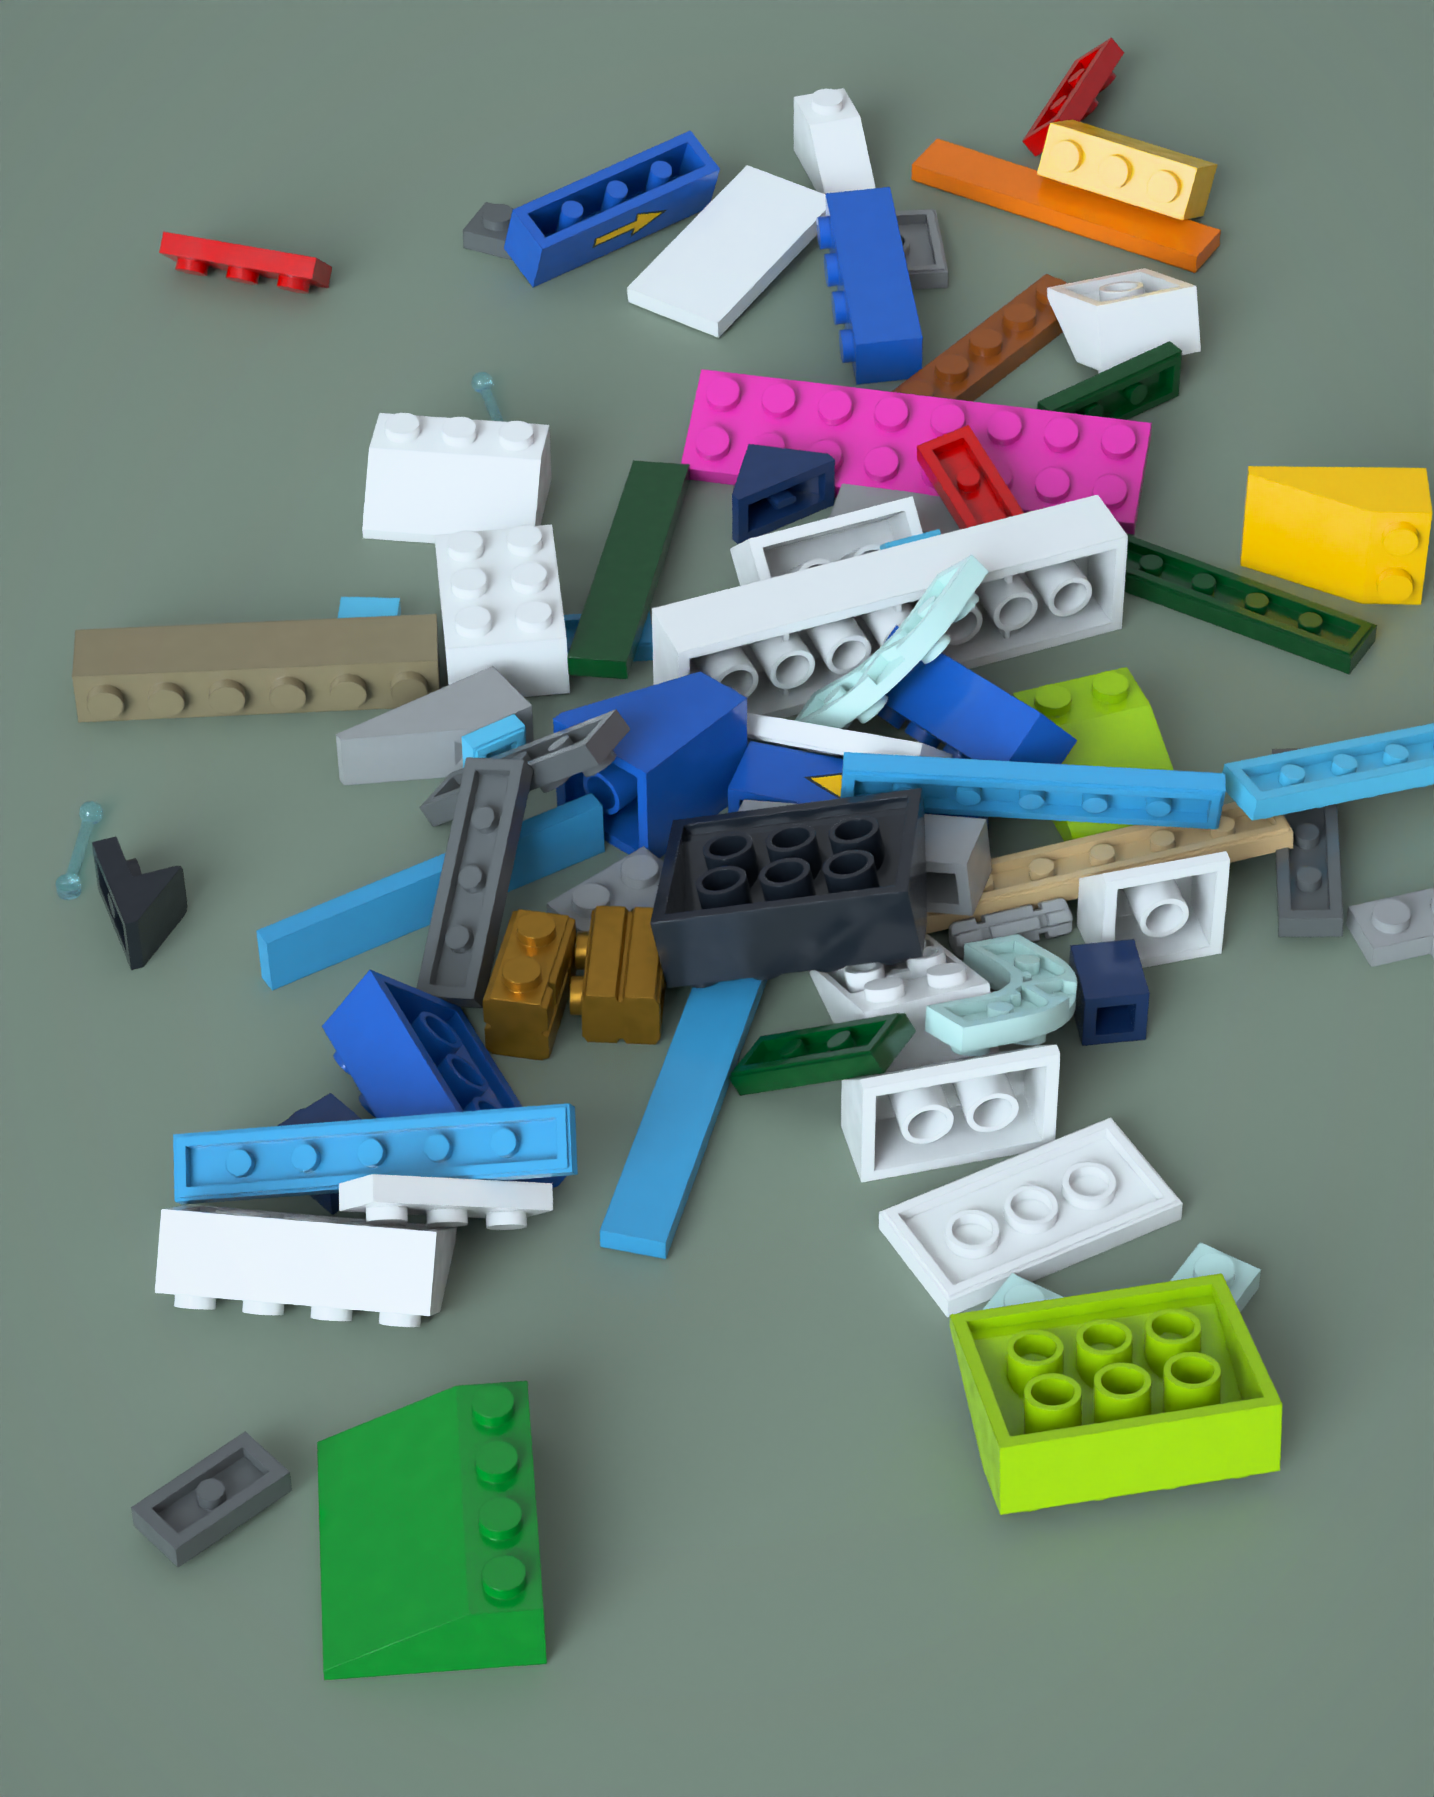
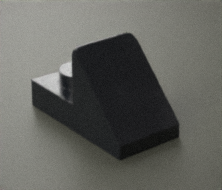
M116 836L92 842L98 890L131 970L142 968L187 912L188 905L183 868L181 866H172L142 874L136 858L125 859Z

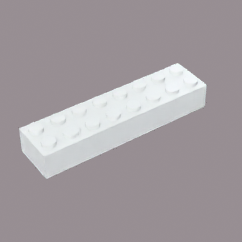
M1094 495L652 608L653 684L656 685L701 671L747 698V713L776 718L797 715L814 692L848 674L866 661L884 644L895 626L900 627L937 574L970 555H973L989 572L975 591L979 596L975 607L957 623H952L947 629L946 633L951 637V640L942 652L966 668L971 669L1122 629L1128 535L1099 495Z

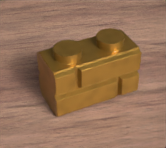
M596 905L591 913L589 931H577L575 966L576 970H584V976L571 977L570 1015H581L582 1037L587 1042L617 1043L619 1039H624L626 1044L656 1045L661 1038L666 982L650 925L653 908L635 907L633 911H628L624 906Z
M523 909L512 912L483 998L484 1022L486 1023L484 1028L485 1047L492 1054L541 1061L550 1058L569 997L571 977L575 976L577 972L575 966L576 920L570 918L569 915Z

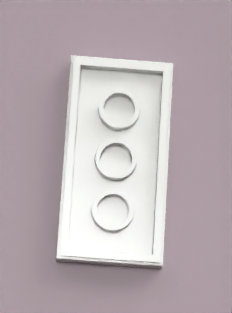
M746 165L627 287L628 302L719 338L817 235L816 218L826 216L825 194Z
M1110 1117L879 1212V1229L948 1318L951 1314L960 1313L991 1300L1012 1273L1033 1282L1179 1221L1182 1218L1183 1203Z

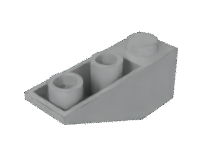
M493 666L336 734L340 781L345 786L447 777L450 773L463 768L462 736L512 714H515L525 725L526 744L534 741L532 705Z

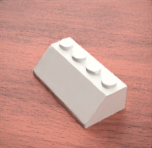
M191 1204L161 1210L155 1293L175 1294L174 1306L180 1308L213 1310L216 1309V1299L223 1298L243 1300L242 1312L249 1314L284 1315V1305L294 1304L311 1306L310 1318L352 1321L353 1310L380 1312L379 1324L420 1327L421 1315L431 1316L439 1313L441 1310L456 1241L457 1227H429L427 1224L408 1222L374 1225L368 1224L366 1219Z

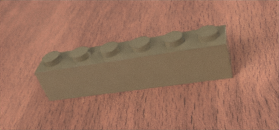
M437 614L75 630L72 680L78 723L395 709L440 689Z

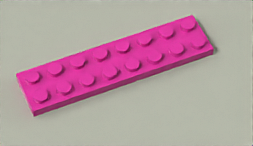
M701 369L681 464L690 465V480L735 485L748 444L827 453L835 459V498H837L842 484L939 496L917 461V445L969 425L1024 513L1099 495L1125 533L1134 535L1152 435V423Z

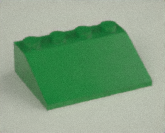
M528 1381L457 1385L317 1442L324 1680L547 1664Z

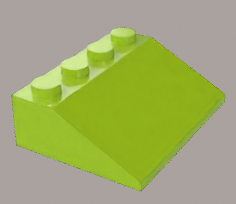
M1222 1273L949 1315L951 1334L983 1470L1000 1515L1023 1511L1030 1512L1048 1507L1092 1500L1099 1501L1111 1497L1162 1489H1175L1181 1486L1231 1478H1244L1250 1475L1280 1471L1282 1402Z

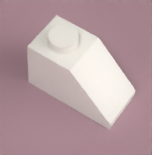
M820 89L813 94L794 97V151L816 191L825 194L876 188L861 117L845 89Z

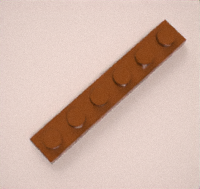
M1045 274L891 392L974 402L1063 333L1048 300L1047 288L1068 283L1062 279Z

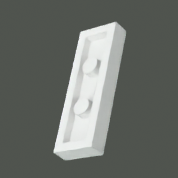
M371 1174L339 1184V1211L366 1213V1223L374 1225L401 1224L408 1222V1215H426V1224L429 1227L465 1226L468 1224V1217L486 1218V1228L490 1230H515L527 1227V1217L553 1211L552 1183Z

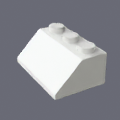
M379 413L369 447L362 527L363 538L435 544L434 535L449 534L463 530L505 529L520 525L540 526L552 480L549 425L530 424L524 421L501 422L473 420L467 417L445 418L416 416L410 413Z
M911 496L750 538L730 548L740 586L879 551L881 550L880 545L922 534L923 532L914 499Z
M1057 1044L1034 1045L998 1051L982 1056L936 1062L888 1071L882 1074L842 1080L841 1128L861 1183L1022 1154L1054 1141L1056 1136L1060 1051Z

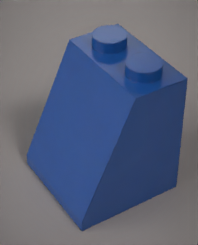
M701 671L561 712L553 718L554 733L617 709L631 729L613 749L617 756L605 769L590 777H585L582 772L574 774L565 783L556 788L557 807L592 793L603 805L605 841L628 855L644 846L659 859L666 853L673 820L716 815L728 807V787L748 746L747 698L739 694L735 689L725 686Z

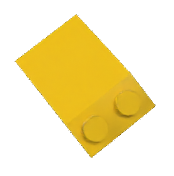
M1248 466L1240 565L1360 604L1421 605L1433 513L1427 469Z

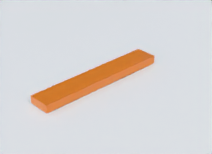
M938 138L912 164L911 180L1193 273H1196L1220 246V229L1189 219L1180 220L1037 175V170Z

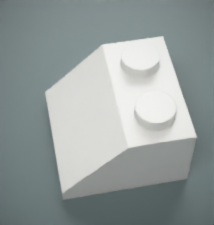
M1143 268L1047 288L1048 300L1076 361L1098 370V374L1169 341L1182 350V355L1201 351L1197 287L1195 285Z
M1224 851L1079 878L1077 927L1085 944L1134 939L1142 968L1221 954L1230 858L1227 852Z

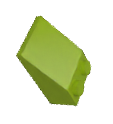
M1127 667L1013 693L1015 698L1042 713L1077 740L1062 764L1174 770L1151 705ZM1052 820L1064 841L1133 826L1128 824Z

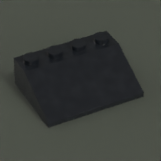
M922 788L673 820L650 921L667 988L681 986L705 988L721 981L746 978L770 980L787 973L811 970L828 973L838 971L845 966L877 962L894 965L905 962L910 958L923 957L927 927L924 796Z

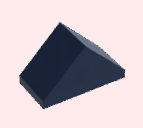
M748 444L732 492V539L737 544H740L747 539L762 536L833 506L835 500V459L827 453Z

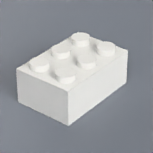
M552 524L540 526L520 525L514 528L483 531L463 530L455 533L434 535L448 685L493 666L523 697L570 693L567 638Z

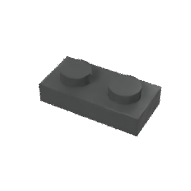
M245 1431L132 1506L134 1527L174 1565L180 1567L292 1491L290 1472Z

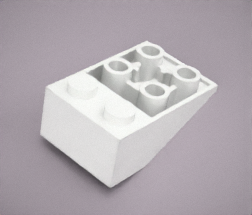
M925 935L923 957L910 958L905 962L894 965L877 962L845 966L838 971L828 973L816 970L808 971L834 1024L894 1013H905L916 1032L886 1072L972 1057L954 1053L951 1050V1046L925 1031L926 1006L991 993L990 984L930 935ZM991 1047L989 1053L998 1052L999 1047Z

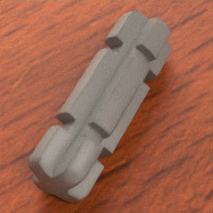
M1054 898L1039 902V909L1035 910L1029 904L982 915V922L976 923L974 917L955 921L949 926L948 938L950 947L957 958L964 959L965 943L1019 934L1033 943L1040 941V934H1045L1046 939L1064 936L1072 931L1073 918L1071 910L1065 899Z

